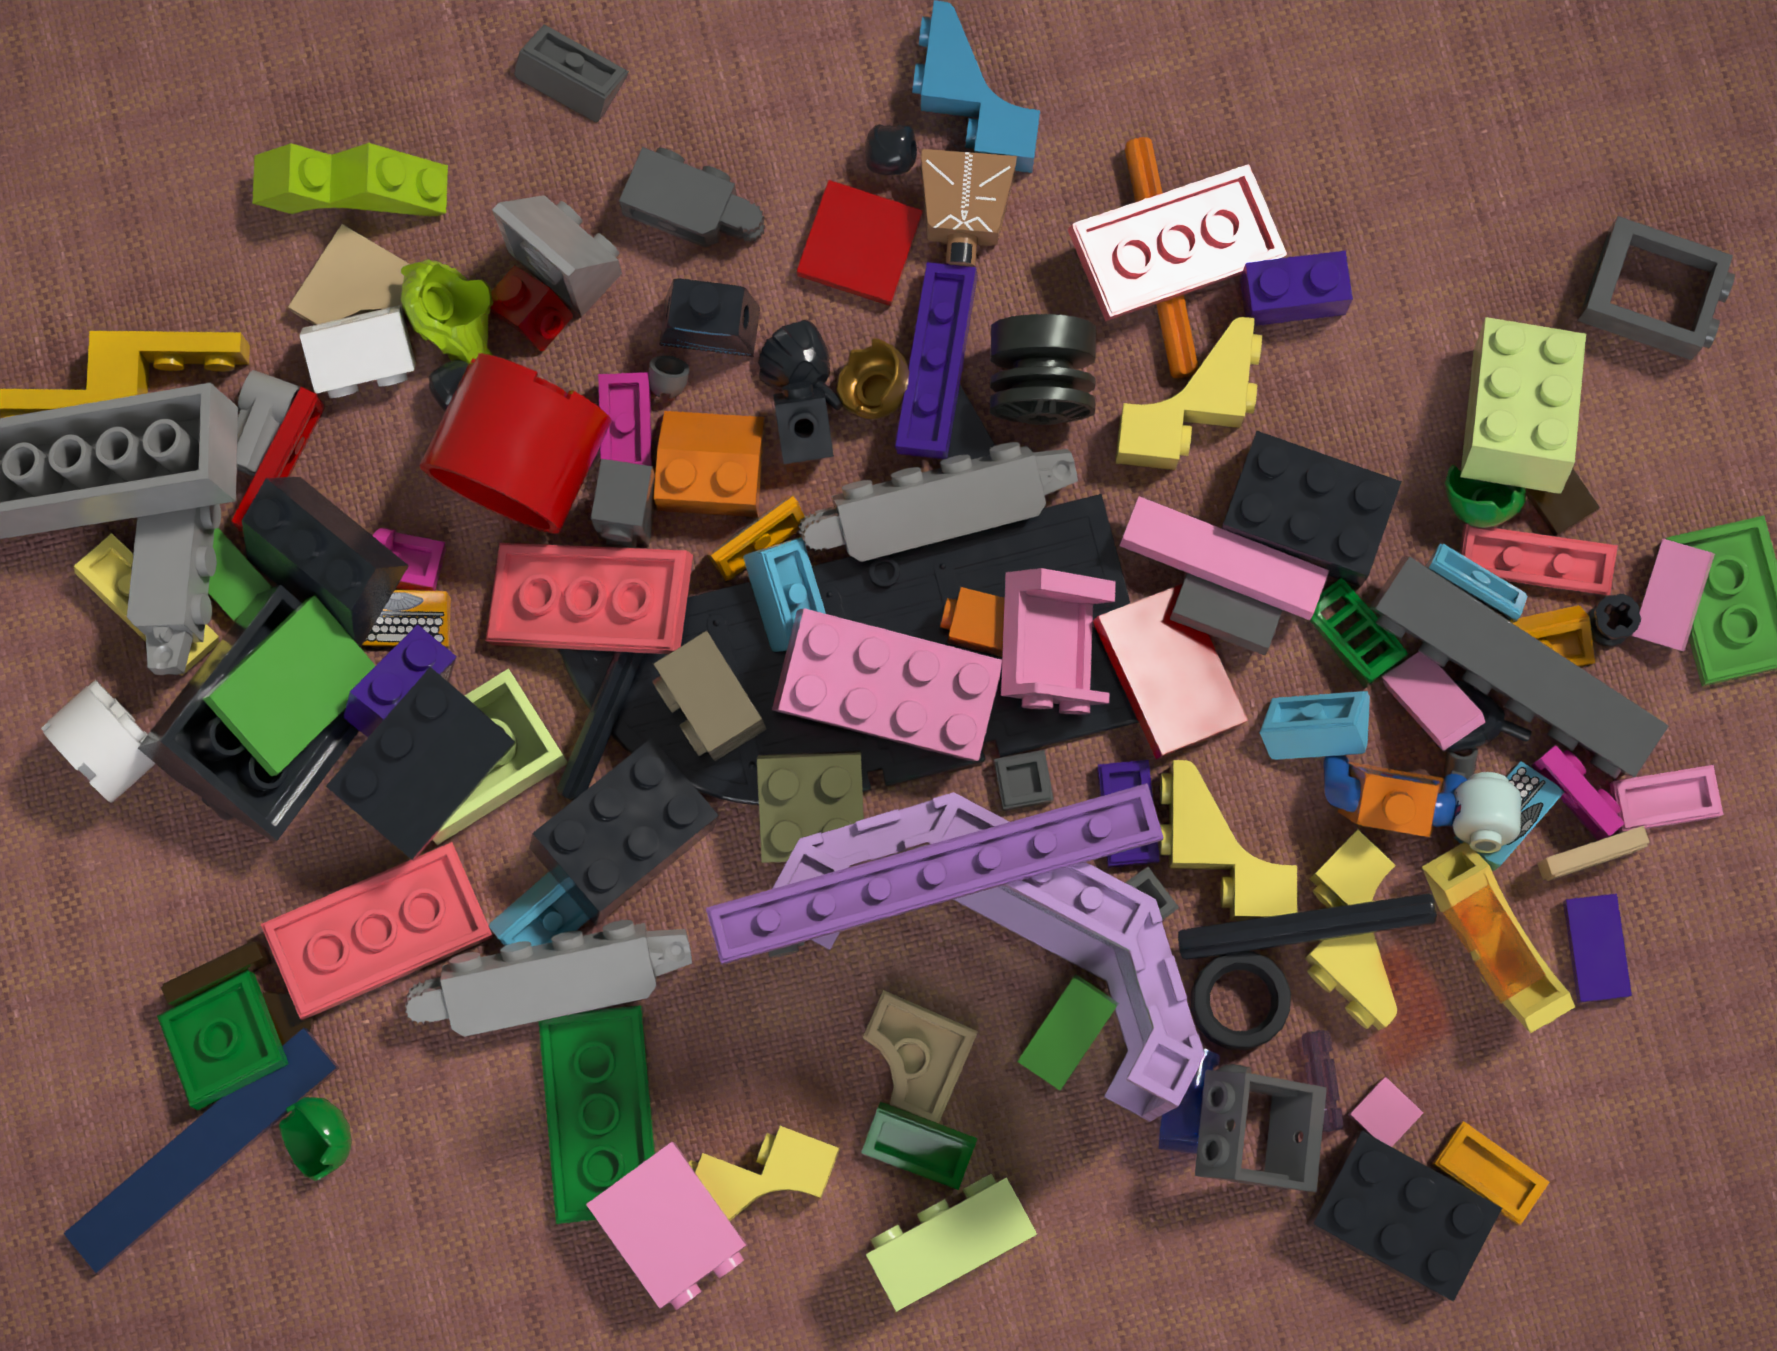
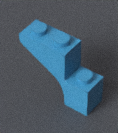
M934 0L932 17L922 16L919 46L928 47L925 64L916 63L912 93L921 94V111L972 117L968 121L965 148L975 149L974 153L1017 156L1015 171L1032 173L1040 110L1010 104L998 97L988 87L955 8L948 2Z

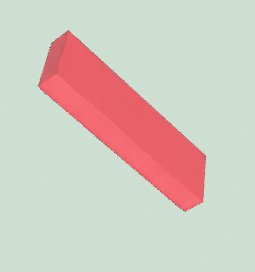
M1464 524L1460 554L1505 581L1610 595L1618 545L1491 527L1478 528Z

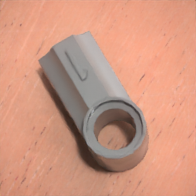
M252 370L242 386L238 400V412H240L237 428L238 471L255 476L300 386L256 370Z

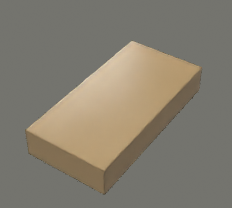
M1644 826L1547 857L1538 862L1537 865L1543 880L1550 881L1640 851L1647 847L1650 841Z

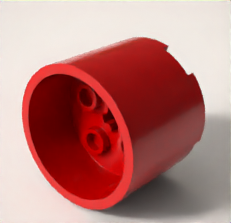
M479 353L477 358H472L419 466L424 473L439 484L489 511L540 531L559 533L612 420L605 411L576 391L569 390L567 394L559 386L537 377L538 372L497 356Z

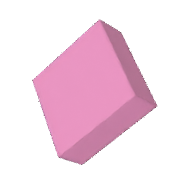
M1383 1077L1348 1115L1367 1134L1392 1147L1423 1112L1388 1078Z

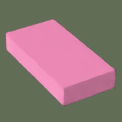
M1662 539L1639 612L1641 622L1632 636L1684 652L1715 554Z
M1420 652L1382 676L1385 687L1443 751L1485 723L1481 710L1436 662Z
M1714 765L1617 780L1609 783L1612 798L1621 809L1618 816L1625 823L1618 829L1619 834L1644 826L1645 829L1716 818L1723 815Z

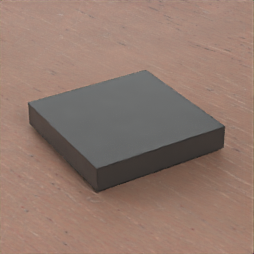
M1186 573L1170 620L1265 656L1273 639L1282 609Z

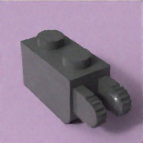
M642 147L619 200L624 216L704 248L718 243L722 233L739 240L743 238L744 242L750 241V243L751 241L757 242L758 238L761 239L765 229L764 216H762L763 210L761 211L760 206H756L755 203L750 204L749 200L737 196L735 183L730 182L731 178L728 174L710 166H703V169L700 170L684 164L685 159L682 156L665 148H657L656 152Z

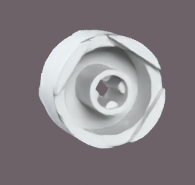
M96 680L79 692L41 728L46 737L69 763L90 780L89 783L110 803L121 796L155 765L151 759L138 749L148 734L145 731L143 732L135 723L136 720Z

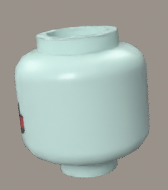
M1494 772L1475 773L1457 787L1454 793L1456 809L1452 825L1454 834L1461 841L1470 844L1471 849L1474 851L1493 853L1517 838L1521 829V794L1505 776Z

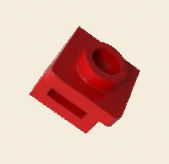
M516 265L510 269L491 291L493 305L490 307V312L521 332L540 351H544L573 317L572 312L551 288Z

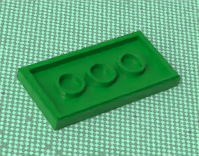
M641 1005L590 1010L538 1021L556 1224L597 1220L586 1204L656 1154L643 1009Z

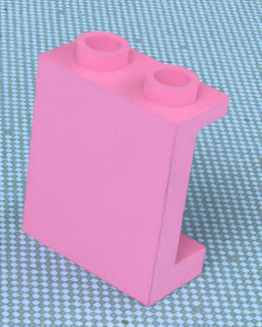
M1044 568L1006 572L1001 696L1022 699V707L1029 709H1052L1053 703L1059 704V713L1090 714V705L1109 704L1110 693L1090 690L1093 604L1115 602V581Z
M674 1142L669 1143L586 1204L659 1308H663L671 1303L675 1310H678L702 1292L696 1284L712 1271L720 1279L744 1261L739 1252L748 1246L747 1243L736 1231Z

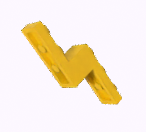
M89 331L86 390L0 389V418L148 393L149 363H154V368L165 371L183 370L184 364H204V368L211 371H232L235 364L249 365L250 345L241 332Z

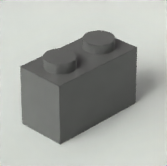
M601 459L591 520L599 539L606 540L607 547L636 548V545L649 547L656 509L654 501L655 474L652 466Z

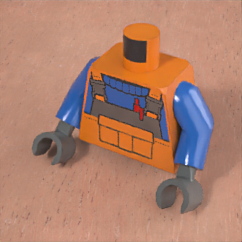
M1477 748L1473 749L1471 755L1465 757L1447 751L1444 779L1349 762L1346 755L1324 756L1325 796L1331 805L1338 807L1340 814L1355 824L1430 837L1435 826H1452L1456 809L1455 790L1475 773L1478 750Z

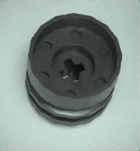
M1058 314L1018 315L1003 318L991 324L990 362L1009 370L1000 371L990 378V389L996 392L990 396V414L1008 421L1035 425L1073 422L1093 416L1095 414V397L1089 392L1095 390L1096 377L1088 372L1076 369L1085 368L1095 363L1096 325L1089 320Z

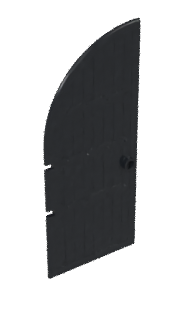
M1102 494L1043 508L1039 516L863 562L851 556L812 566L823 606L828 615L1001 660L1002 657L947 643L949 630L940 628L947 598L957 600L961 587L1005 598L1006 572L1044 568L1115 581V602L1093 604V620L1099 615L1131 604ZM751 582L687 597L681 646L707 631L759 713L767 729L716 761L713 760L708 751L699 756L680 727L681 723L688 720L684 712L679 708L672 713L652 682L661 676L654 663L668 654L645 653L611 733V736L630 754L652 738L699 793L730 802L759 806L758 755L860 750L863 792L872 790L867 772L882 769L884 784L887 787L986 761L982 749L979 761H968L773 711L772 707L787 651H772ZM1093 621L1090 690L1110 693L1109 704L1090 705V714L1059 713V704L1054 703L1052 709L1023 708L1022 699L1001 696V669L983 743L995 740L999 756L1002 758L1139 723ZM559 649L565 668L576 690L590 710L615 651Z

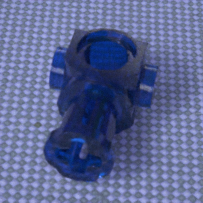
M1203 1049L1205 1056L1179 1106L1162 1115L1158 1149L1185 1154H1197L1205 1071L1218 1067L1220 1056L1217 1053Z

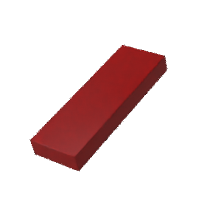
M300 387L231 520L239 531L243 532L242 519L266 478L290 477L325 409L324 404L316 393Z

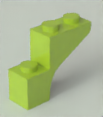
M290 143L254 156L252 204L289 214L322 208H348L419 216H440L446 214L448 165L372 143H366L332 155Z

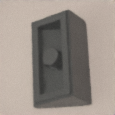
M545 24L520 50L514 72L518 80L594 122H598L604 116L629 73L626 69Z

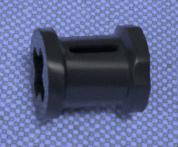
M1625 594L1606 596L1588 614L1590 617L1592 640L1605 647H1614L1624 642L1638 629L1641 622L1638 604L1632 597ZM1612 611L1617 612L1621 616L1617 622L1619 626L1614 630L1606 625L1609 621L1608 615Z

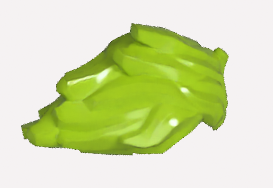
M427 259L402 267L401 273L404 275L401 292L402 307L413 330L419 333L423 340H430L444 354H447L451 361L461 360L470 363L472 358L476 359L479 353L493 355L487 348L488 314H490L493 300L491 288L486 281L468 280L455 268L435 260Z

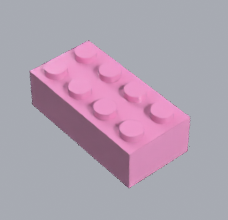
M803 608L796 612L772 710L968 761H979L1002 669V660Z

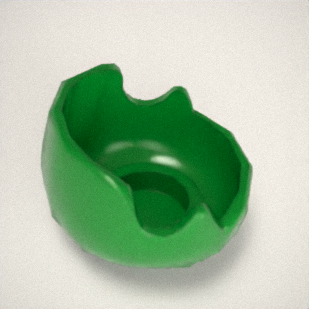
M1455 465L1448 469L1445 489L1450 505L1459 519L1473 527L1489 528L1500 525L1519 513L1526 501V488L1460 477L1461 470Z
M304 1097L286 1108L287 1113L292 1112L280 1122L279 1130L291 1159L305 1177L313 1181L320 1180L345 1163L351 1151L352 1139L350 1125L340 1109L327 1099L318 1097Z

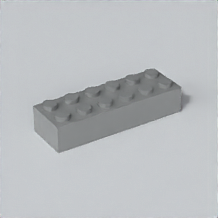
M206 383L0 418V539L235 502L238 407L213 384Z

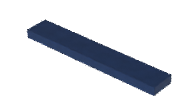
M303 1028L282 1046L289 1063L288 1065L222 1097L63 1233L95 1273H101L287 1114V1107L308 1096L339 1069V1066L307 1028Z

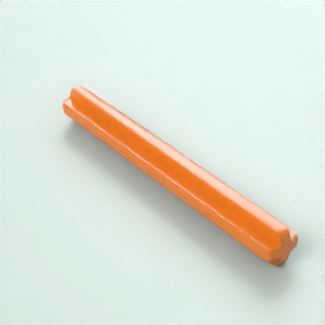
M1140 137L1127 141L1124 150L1135 203L1162 194L1152 140L1149 137ZM1183 294L1156 304L1170 374L1173 378L1192 376L1199 368Z

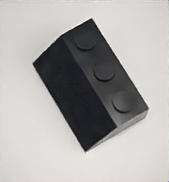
M301 477L266 478L242 519L247 560L277 585H282L301 603L315 595L361 648L409 565Z
M429 667L326 787L414 861L516 742L466 696L433 668Z

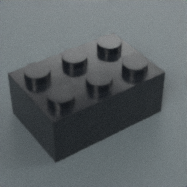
M1256 431L1221 528L1329 570L1328 576L1336 579L1343 578L1345 582L1362 587L1370 574L1402 481Z
M651 738L534 831L529 849L596 926L713 831L719 815Z
M1359 1131L1353 1134L1306 1225L1439 1299L1454 1302L1502 1207L1364 1131Z

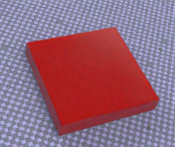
M828 180L796 271L797 276L892 306L923 217V210Z

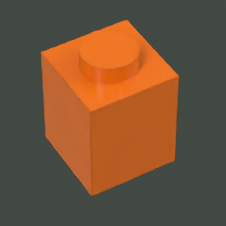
M961 587L957 600L947 598L940 628L949 630L947 643L1003 657L1005 598Z

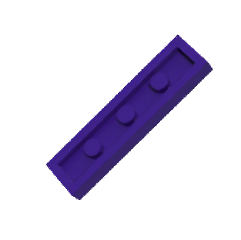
M929 262L926 264L909 363L908 386L904 392L895 444L897 454L947 459L978 278L976 267Z

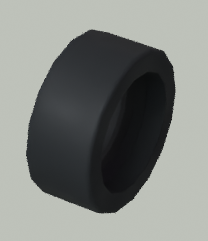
M1254 951L1215 957L1199 972L1191 989L1190 1009L1197 1027L1209 1041L1229 1050H1249L1269 1042L1282 1030L1290 1013L1291 991L1284 973L1271 959ZM1234 970H1246L1258 975L1267 985L1271 995V1007L1266 1019L1258 1027L1248 1031H1233L1223 1026L1214 1017L1210 1006V993L1215 982L1223 974Z

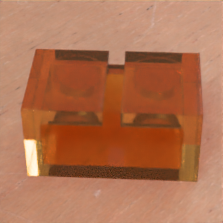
M1489 884L1484 885L1441 912L1465 952L1470 953L1476 949L1480 954V957L1473 960L1472 963L1498 1003L1501 1004L1546 976Z

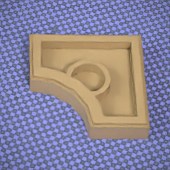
M341 224L288 308L299 317L313 325L398 305L402 307L401 292L404 275L401 273V269L403 266L410 264ZM402 307L403 315L405 316L406 313Z
M883 990L863 1039L880 1050L890 1066L894 1085L890 1105L939 1123L978 1031Z

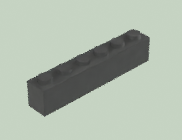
M1403 556L1369 607L1379 614L1375 623L1400 639L1405 632L1409 633L1422 642L1418 649L1420 653L1443 667L1448 660L1465 670L1461 677L1463 681L1485 695L1489 693L1491 688L1508 698L1504 705L1506 709L1528 723L1536 716L1550 725L1551 728L1547 733L1550 738L1571 751L1579 744L1594 754L1590 763L1614 779L1617 778L1620 772L1635 778L1669 727V725L1410 556Z

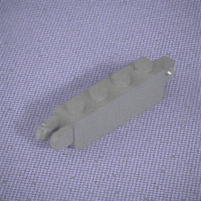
M1018 442L1004 443L992 447L989 450L990 455L971 460L969 455H958L941 461V468L921 472V468L918 467L907 468L893 473L891 481L872 485V481L862 480L847 484L842 487L843 493L831 496L833 507L815 511L814 514L809 513L808 516L804 515V519H800L801 523L798 525L800 530L798 531L802 539L805 540V545H809L810 549L814 548L815 551L817 549L822 551L824 547L830 549L844 545L850 556L863 562L1039 516L1046 505L1044 495L1078 481L1072 453L1068 449L1032 452L1027 446L1020 447Z
M220 504L137 517L127 618L146 636L147 668L155 675L184 674L191 644L204 641L205 624L210 622L212 616V605L208 591L210 576L215 574L217 565L213 540L214 530L221 523Z
M621 920L605 925L602 928L603 932L583 936L581 931H568L552 937L551 943L531 946V942L522 941L502 947L499 954L480 957L478 952L460 954L449 960L450 964L442 966L441 977L425 980L424 983L419 981L417 985L413 984V988H409L407 1002L405 1003V1013H408L407 1018H411L412 1022L416 1021L417 1024L419 1022L424 1024L425 1021L434 1022L449 1018L451 1029L466 1037L649 998L656 987L657 976L692 964L689 938L686 929L647 931L645 923L634 925L631 920Z

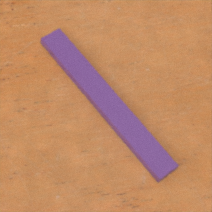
M1143 784L707 907L706 911L720 962L723 965L1162 841L1164 837L1148 784Z

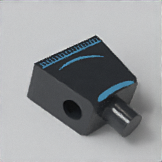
M682 278L673 279L666 295L659 345L754 357L760 306L749 291L742 286Z

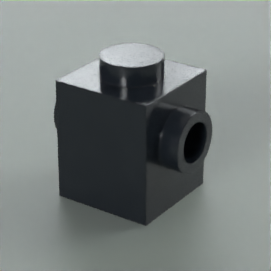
M798 382L782 387L783 393L773 394L783 463L788 464L834 457L823 386L813 388L811 382ZM799 419H808L804 422H797Z

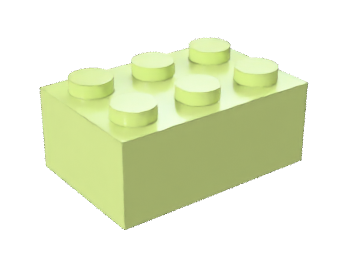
M1485 317L1473 352L1460 477L1562 493L1575 463L1586 342L1585 333Z
M509 668L465 696L516 743L432 840L437 845L568 763Z
M990 1174L964 1188L963 1191L967 1199L952 1208L948 1206L944 1199L917 1214L921 1222L919 1226L903 1234L899 1225H896L871 1239L875 1250L867 1253L866 1256L896 1312L1037 1235L1007 1177L996 1183L993 1175Z

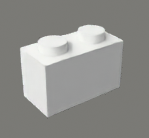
M401 305L304 327L300 333L303 351L316 394L327 391L329 398L342 397L357 392V384L377 380L378 386L397 384L408 379L406 372H411L415 369L416 362Z

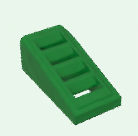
M1340 578L1321 593L1310 622L1365 689L1403 660L1408 652L1393 634L1375 623L1378 617L1343 578ZM1342 597L1347 605L1326 620L1321 612ZM1354 613L1359 621L1340 635L1334 627ZM1367 628L1372 636L1353 650L1348 642ZM1379 644L1385 652L1367 665L1361 657Z

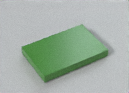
M1765 516L1665 538L1666 540L1715 554L1689 635L1701 686L1777 670V560Z
M314 595L307 598L202 699L269 775L274 776L279 774L346 708L349 692L376 665Z

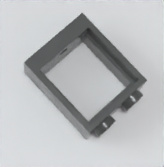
M1617 216L1608 229L1577 321L1692 360L1703 347L1709 349L1716 337L1720 320L1713 318L1718 301L1725 303L1732 289L1735 274L1728 272L1733 255ZM1629 245L1710 272L1691 331L1610 303Z
M1206 1070L1195 1176L1276 1189L1317 1192L1327 1087L1246 1072ZM1249 1091L1272 1095L1264 1172L1241 1168ZM1300 1132L1303 1133V1140L1301 1142L1298 1140Z

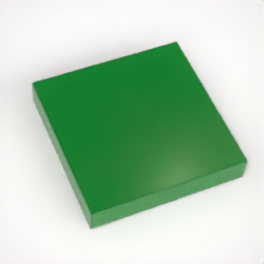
M249 970L157 1015L189 1105L196 1110L289 1064L257 978Z

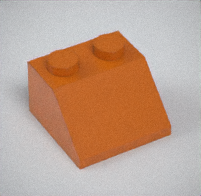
M664 411L657 448L654 501L657 511L758 517L765 417Z

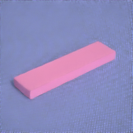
M1140 496L1137 499L1119 545L1307 620H1310L1314 614L1329 573L1327 569Z

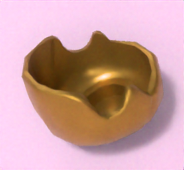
M873 338L870 347L852 349L850 351L847 365L839 373L836 389L844 408L848 412L865 419L886 417L902 405L910 372L905 358L893 345L879 338Z

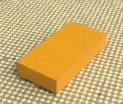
M1464 1121L1460 1122L1432 1163V1165L1465 1188L1502 1207L1500 1213L1517 1225L1523 1223L1550 1183Z

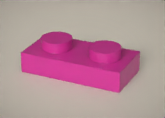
M649 372L598 374L599 407L612 420L600 446L601 459L653 467Z
M1555 745L1531 765L1535 771L1564 791L1560 799L1597 841L1610 837L1625 824L1618 816L1621 809L1617 802L1605 790L1599 789L1596 791L1583 776L1586 774L1585 767L1570 751L1565 750L1562 752Z

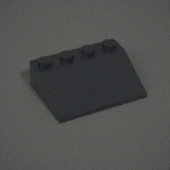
M282 585L273 587L255 596L138 747L142 753L175 781L273 842L279 840L359 732L356 727L344 718V709L279 774L270 776L202 699L302 604Z

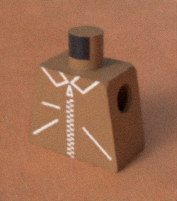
M922 149L921 179L927 240L947 243L945 264L975 267L977 245L995 246L998 244L1015 179L1017 156Z

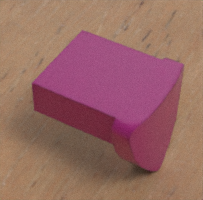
M388 528L376 530L372 536L409 565L396 588L435 591L446 552L445 542L397 533L396 530Z

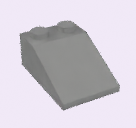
M545 195L499 202L492 209L508 253L541 282L551 288L557 296L581 317L622 274L619 260L616 258L620 254L617 248L600 233L591 237L579 226L583 220L565 202L560 201L555 205Z

